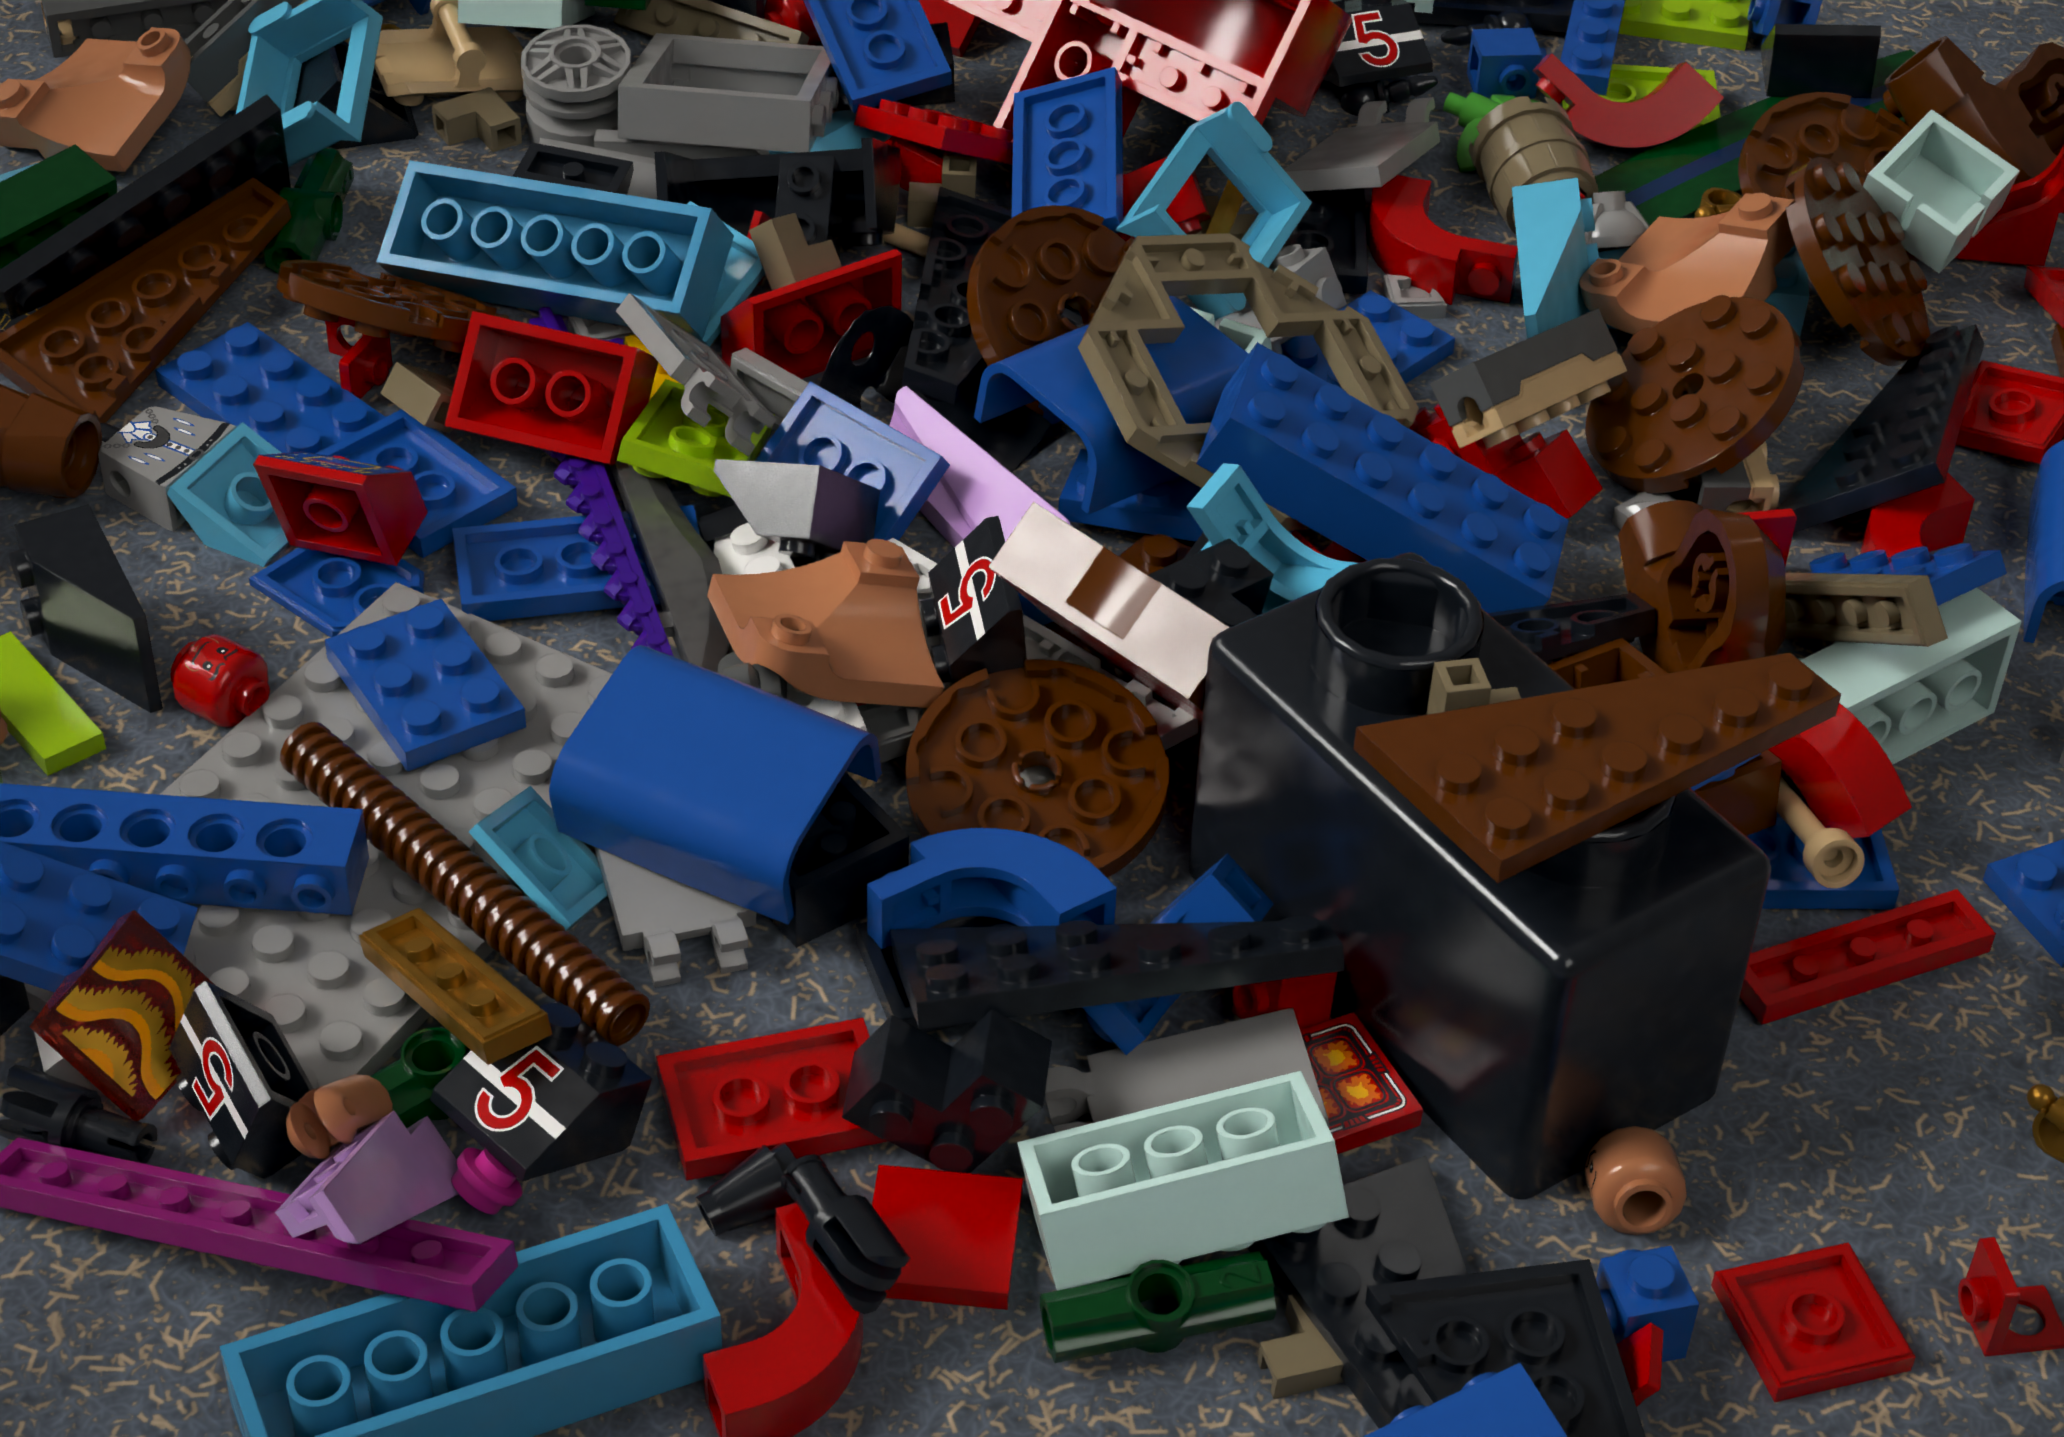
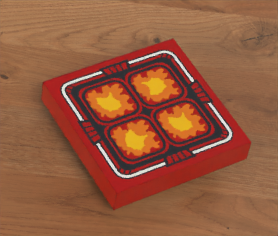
M1354 1012L1300 1030L1328 1116L1329 1130L1335 1140L1337 1154L1421 1125L1423 1108Z

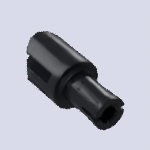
M15 1064L9 1069L6 1080L7 1085L22 1091L7 1092L2 1096L0 1113L10 1119L0 1120V1136L11 1140L24 1138L143 1164L150 1160L155 1147L139 1142L142 1138L152 1142L157 1141L158 1135L155 1125L146 1122L142 1123L104 1110L101 1097L97 1091L25 1066Z
M811 1154L796 1159L786 1170L794 1177L798 1184L793 1181L790 1175H782L781 1186L794 1203L796 1202L809 1222L805 1233L806 1244L855 1311L863 1314L876 1311L887 1296L885 1290H889L895 1284L901 1274V1267H904L909 1262L910 1256L866 1197L857 1194L847 1195L842 1191L820 1156Z

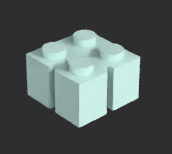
M1931 109L1868 173L1863 186L1879 205L1883 213L1890 211L1899 220L1905 235V239L1901 242L1904 249L1940 273L1968 244L1971 236L1974 238L2002 208L2020 170Z

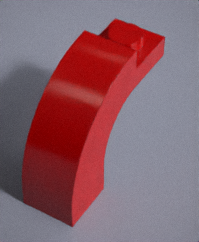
M1553 53L1546 55L1532 70L1541 78L1536 83V87L1547 98L1554 99L1558 104L1564 100L1569 105L1565 111L1572 122L1575 136L1606 147L1638 148L1672 140L1699 124L1724 98L1687 62L1679 63L1647 96L1630 103L1614 102L1597 95Z
M1396 175L1382 187H1373L1368 244L1372 257L1385 274L1410 277L1411 286L1423 289L1429 294L1433 288L1440 293L1445 303L1452 305L1456 293L1510 303L1514 293L1517 271V246L1456 235L1435 225L1428 218L1431 191L1430 180Z
M1947 473L1945 483L1873 506L1860 554L1883 549L1886 551L1887 557H1891L1896 553L1916 547L1926 546L1928 551L1931 552L1962 543L1975 499Z
M1840 703L1836 716L1768 749L1782 760L1781 769L1797 785L1809 809L1825 828L1842 829L1852 838L1869 837L1912 808L1902 782L1885 751L1869 730Z
M796 1203L776 1208L777 1255L797 1303L793 1312L779 1327L763 1337L703 1354L705 1401L719 1437H793L812 1425L835 1404L852 1379L861 1356L863 1313L852 1308L806 1244L805 1233L809 1222Z

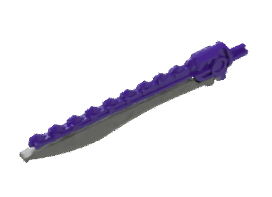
M550 307L539 308V317L529 319V324L568 332L561 315H554ZM621 338L605 340L624 345V340ZM543 450L552 458H557L561 462L554 471V478L574 489L566 499V505L576 513H582L583 516L588 515L578 528V533L589 542H595L600 545L592 555L591 563L600 570L607 571L612 575L604 586V593L613 600L620 601L626 605L617 617V623L627 631H633L636 635H639L631 649L638 645H643L674 657L667 637L673 636L682 660L718 673V664L727 655L729 640L707 597L712 574H722L720 563L680 509L664 479L641 475L633 469L632 465L617 460L613 466L610 465L663 612L658 613L604 464Z

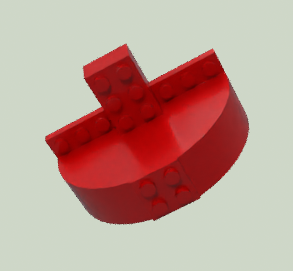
M943 0L1032 43L993 126L1013 131L1014 93L1116 67L1122 81L1123 137L1143 96L1196 121H1200L1234 102H1241L1261 125L1271 106L1299 117H1305L1352 22L1350 15L1330 0Z

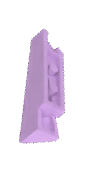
M905 386L896 393L894 412L889 426L940 454L950 464L921 507L920 512L954 548L985 518L999 516L1006 542L1033 501L1070 525L1069 520L910 388Z
M392 1111L357 1133L351 1144L342 1143L330 1152V1155L323 1159L275 1213L292 1238L327 1225L335 1238L347 1243L361 1244L458 1195L459 1193L451 1182L453 1174L458 1169L457 1159L428 1116L406 1128L396 1112Z

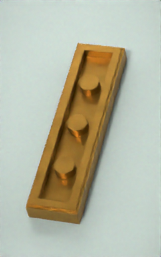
M416 908L359 935L364 957L487 1065L552 1035L548 1015L543 1009L421 908Z

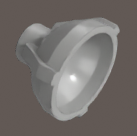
M1625 191L1593 193L1592 206L1596 231L1585 232L1586 244L1597 243L1598 248L1632 246L1650 225L1633 202L1626 201Z

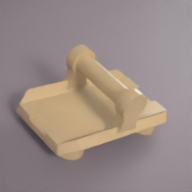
M431 0L430 10L433 14V20L428 29L382 30L380 32L374 68L387 97H393L401 105H420L424 100V95L469 94L491 87L505 102L515 101L523 96V78L521 73V52L523 48L519 40L503 26L467 27L465 23H458V0Z

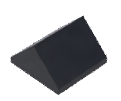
M1775 24L1761 45L1766 96L1792 97L1804 93L1830 92L1849 95L1851 98H1871L1881 38V26Z

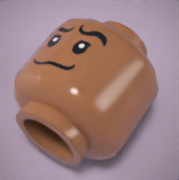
M1643 1127L1620 1128L1602 1136L1589 1151L1585 1162L1586 1183L1594 1209L1604 1224L1619 1233L1642 1235L1654 1233L1670 1225L1681 1213L1687 1197L1685 1177L1675 1150L1664 1136L1652 1129Z

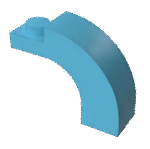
M1223 463L1186 506L1209 540L1201 551L1226 539H1231L1274 574L1262 613L1322 588L1327 580L1349 565L1357 564L1355 562L1340 561L1326 557L1307 547L1290 534L1274 517L1242 467L1238 464Z

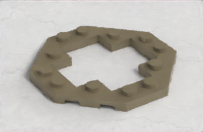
M1230 233L1137 236L1123 257L1078 346L1127 444L1201 488L1214 475L1196 464L1211 423L1186 424L1145 344L1174 343L1185 326L1169 296L1243 293L1267 338L1313 335L1342 389L1382 414L1392 416L1407 428H1410L1413 424L1419 408L1369 318L1349 306L1345 310H1336L1315 297L1319 289L1317 286L1281 264L1273 271L1259 263L1249 253L1250 245ZM1266 504L1274 517L1287 531L1311 529Z

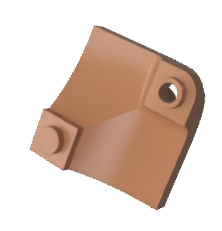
M151 27L139 37L137 42L87 38L66 61L44 76L35 80L8 78L0 84V146L38 149L46 159L76 144L105 170L125 172L180 100L190 74L191 54L189 47L177 30Z
M1745 193L1730 211L1722 214L1698 218L1659 216L1618 260L1598 258L1581 276L1579 284L1584 304L1590 312L1599 308L1606 324L1634 335L1644 328H1652L1681 310L1709 301L1718 295L1748 297L1765 301L1778 287L1774 267L1795 245L1786 213V207L1795 203V200L1772 197L1765 193Z
M871 539L867 543L843 541L841 552L801 567L760 574H712L707 597L731 647L743 663L764 666L779 674L794 688L811 696L832 701L928 708L943 693L944 685L931 659L920 616L917 595L920 577L901 546L883 539Z

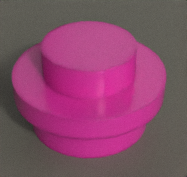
M466 1148L457 1158L456 1164L458 1169L453 1174L451 1182L459 1195L476 1209L495 1215L503 1206H513L522 1196V1187L517 1177L490 1154L486 1148L483 1151L476 1148Z

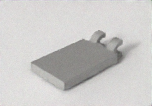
M1434 97L1413 99L1408 104L1405 122L1381 123L1382 115L1387 112L1386 101L1366 102L1360 108L1356 127L1340 128L1284 168V171L1302 192L1382 187L1440 142L1438 122H1429V114L1435 108Z
M629 293L616 312L670 377L684 385L685 390L681 399V408L684 414L702 427H705L711 420V416L707 413L709 403L729 417L725 428V437L729 444L749 456L755 448V445L751 442L752 432L759 434L765 425L771 428L777 418L767 411L714 349Z
M594 847L622 950L644 949L654 988L681 982V975L677 962L681 961L679 940L710 935L721 974L748 969V962L743 949L748 948V937L745 927L756 925V912Z
M1293 1007L1143 1042L1127 1055L1120 1048L1087 1055L1090 1070L1088 1073L1067 1066L1048 1068L1045 1098L1052 1125H1057L1054 1126L1055 1132L1089 1124L1072 1122L1085 1114H1091L1092 1121L1095 1123L1297 1071L1302 1072L1329 1128L1328 1116Z

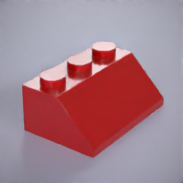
M893 249L746 299L720 316L722 359L730 367L732 353L748 348L800 379L825 371L831 353L852 322L865 310H873L880 306L890 305L901 311L902 254L897 249ZM871 332L864 333L857 340L852 351V361L870 355L874 345V337Z
M472 311L444 426L613 466L618 457L622 438L649 402L658 361L654 356L636 347Z

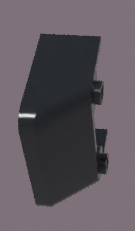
M861 138L862 148L708 159H690L666 151L654 152L657 200L688 204L689 201H692L698 206L712 208L724 223L747 237L755 210L764 212L772 219L775 218L780 155L835 156L846 181L843 223L839 224L840 236L851 237V246L884 245L883 235L893 234L895 231L901 178L900 148L875 138Z

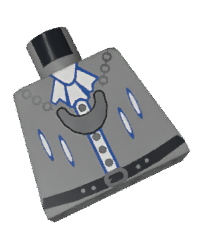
M157 406L146 408L122 429L107 423H100L102 446L98 456L105 492L110 497L172 532L175 531L186 519L167 495L170 486L232 432L236 426Z

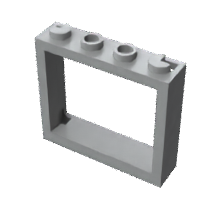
M656 33L618 85V138L794 153L810 152L817 136L824 137L826 123L831 122L833 109L838 108L839 96L844 95V92L824 46Z

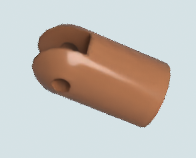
M354 1074L308 1091L298 1102L290 1107L286 1118L288 1138L299 1152L309 1158L326 1159L330 1155L331 1148L342 1143L351 1144L357 1133L391 1113L392 1101L388 1091L380 1081L368 1075Z

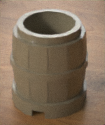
M1523 96L1496 106L1480 120L1476 127L1479 135L1474 142V146L1470 141L1469 153L1479 177L1487 184L1486 188L1491 203L1500 212L1503 220L1515 235L1512 187L1578 177L1579 191L1585 195V198H1592V204L1593 193L1598 192V186L1591 169L1587 151L1577 141L1572 122L1565 109L1554 99L1544 97L1547 103L1531 102L1529 96Z

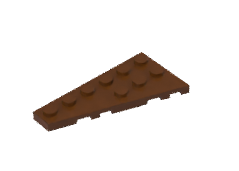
M254 177L1 332L0 373L29 395L31 393L43 395L91 413L97 417L99 423H106L289 222L292 216L288 201Z
M1784 653L1356 727L1353 749L1493 880L1500 883L1836 716L1841 693L1793 654Z

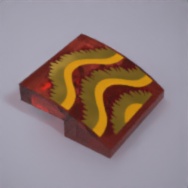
M132 910L118 918L85 965L65 977L29 1027L133 1120L139 1121L176 1084V1077L182 1073L169 1047L193 990L204 981L214 983L139 913Z

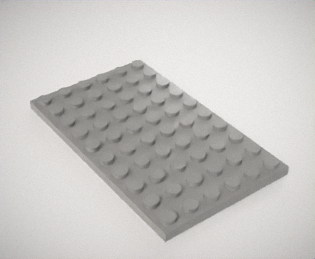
M395 582L339 634L438 599ZM445 603L525 708L526 728L407 772L328 661L326 646H324L278 687L260 708L239 722L159 795L328 807L319 797L311 793L306 786L298 782L293 775L283 769L280 762V752L289 735L301 725L309 722H319L326 726L331 733L339 737L343 743L351 747L356 754L364 758L368 764L376 768L381 775L389 779L394 786L402 790L406 796L414 800L419 807L427 811L432 818L440 822L445 829L453 833L458 840L465 843L471 851L483 858L484 862L496 869L498 874L509 880L511 885L521 890L524 896H527L471 836L469 831L479 821L529 786L552 808L549 788L556 760L564 744L603 689L612 673L478 616L467 614L461 609ZM367 840L369 860L352 915L189 904L198 907L181 964H184V967L189 966V971L193 970V981L199 980L197 986L204 981H208L272 1014L314 1089L354 1074L368 1076L375 1074L404 1044L405 1040L431 1016L364 957L359 935L416 908H421L482 960L494 950L487 944V941L478 937L473 929L463 924L460 918L449 912L446 906L434 899L433 895L426 892L420 884L398 868L395 862L388 859L382 854V851L370 844L369 840ZM584 843L589 849L593 847L587 843ZM24 983L30 1008L41 1014L53 1006L58 1007L66 998V996ZM171 995L165 1016H167L166 1024H171L167 1034L172 1033L174 1038L176 1033L175 1006ZM118 1019V1023L109 1030H114L112 1034L118 1033L117 1038L120 1039L122 1037L121 1041L127 1042L126 1048H131L129 1058H136L135 1061L141 1063L142 1045L138 1031L131 1023ZM175 1062V1064L173 1065V1067L177 1066L175 1072H180L181 1074L182 1072L177 1062Z

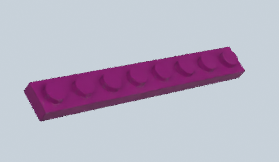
M16 1138L0 1152V1207L19 1213L56 1219L78 1226L97 1228L133 1236L138 1239H147L192 1249L197 1252L256 1263L261 1266L279 1268L319 1277L324 1280L338 1281L383 1291L388 1294H397L477 1312L518 1267L515 1245L512 1240L411 1219L361 1244L347 1243L335 1238L327 1225L292 1238L275 1213L291 1194L24 1138Z

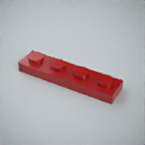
M1955 889L1751 953L1740 998L1760 1024L1763 1025L1989 953L1996 933L1960 891Z

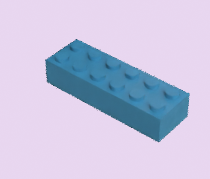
M409 160L376 262L389 274L448 289L483 302L539 311V308L550 307L553 314L622 326L628 325L616 310L626 296L631 293L696 338L703 339L734 235L712 208Z
M668 1204L517 1251L518 1267L477 1312L385 1293L219 1347L231 1406L242 1437H534L703 1380V1354L722 1349L721 1315Z

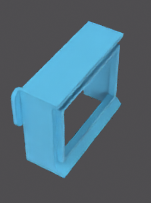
M308 0L294 9L285 1L258 15L249 25L248 31L252 36L236 114L266 94L281 109L288 167L341 140L361 142L383 16L362 0ZM350 38L336 114L318 101L314 103L306 101L294 108L302 63Z
M1234 102L1228 107L1189 126L1118 225L1116 231L1135 238L1137 236L1186 235L1166 212V209L1205 154L1213 160L1258 212V216L1241 241L1250 245L1249 253L1252 258L1268 268L1312 202L1268 152L1272 148V139L1268 132L1241 102ZM1243 293L1187 295L1199 310L1214 314V320L1242 310L1247 300Z

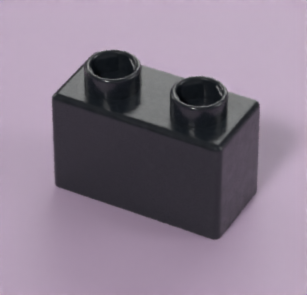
M1413 552L1400 553L1391 558H1376L1349 565L1327 580L1322 588L1221 631L1213 637L1208 649L1189 873L1197 880L1228 853L1274 903L1262 921H1280L1292 916H1311L1319 920H1326L1343 943L1345 970L1337 972L1330 1017L1335 1019L1354 1012L1431 1120L1506 1195L1515 1199L1526 1200L1585 1169V1162L1590 1149L1602 1136L1616 1129L1632 1126L1656 1130L1707 1102L1715 1095L1771 874L1770 860L1763 850L1689 788L1500 883L1493 880L1353 749L1356 727L1427 715L1434 662L1479 658L1491 689L1517 687L1521 698L1574 690L1575 688L1481 608L1480 602L1460 579L1440 567L1431 565L1422 556Z

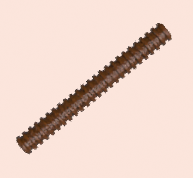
M309 722L301 725L289 735L280 752V762L283 769L293 775L298 782L306 786L311 793L319 797L328 807L363 809L366 838L370 844L382 851V854L388 859L395 862L398 868L420 884L426 892L433 895L434 899L446 906L449 912L460 918L463 924L473 929L478 937L487 941L491 948L500 952L505 960L514 964V967L527 976L528 980L541 987L543 993L555 999V1002L560 1001L574 1009L585 1023L609 1043L617 1047L627 1043L639 1033L649 1016L650 1002L648 997L639 990H635L630 982L621 978L616 970L607 966L606 962L596 954H593L592 950L586 945L579 943L578 938L569 931H565V928L560 923L551 919L547 912L538 908L534 901L524 896L521 890L511 885L509 880L498 874L496 869L484 862L483 858L471 851L465 843L458 840L453 833L445 829L440 822L432 818L427 811L419 807L414 800L394 786L389 779L381 775L376 768L368 764L364 758L356 754L351 747L343 743L339 737L331 733L322 723Z

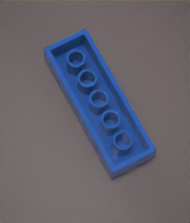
M1256 343L1222 391L1196 462L1197 465L1213 474L1223 463L1240 465L1266 504L1368 561L1376 558H1391L1400 553L1413 552L1422 556L1431 565L1440 567L1463 581L1480 602L1481 608L1487 613L1545 605L1551 596L1569 522L1568 519L1556 513L1548 505L1538 503L1508 486L1497 476L1486 473L1452 454L1446 447L1433 443L1403 426L1392 416L1382 414L1354 398L1341 387L1330 384L1298 366L1287 356L1277 354L1260 343Z

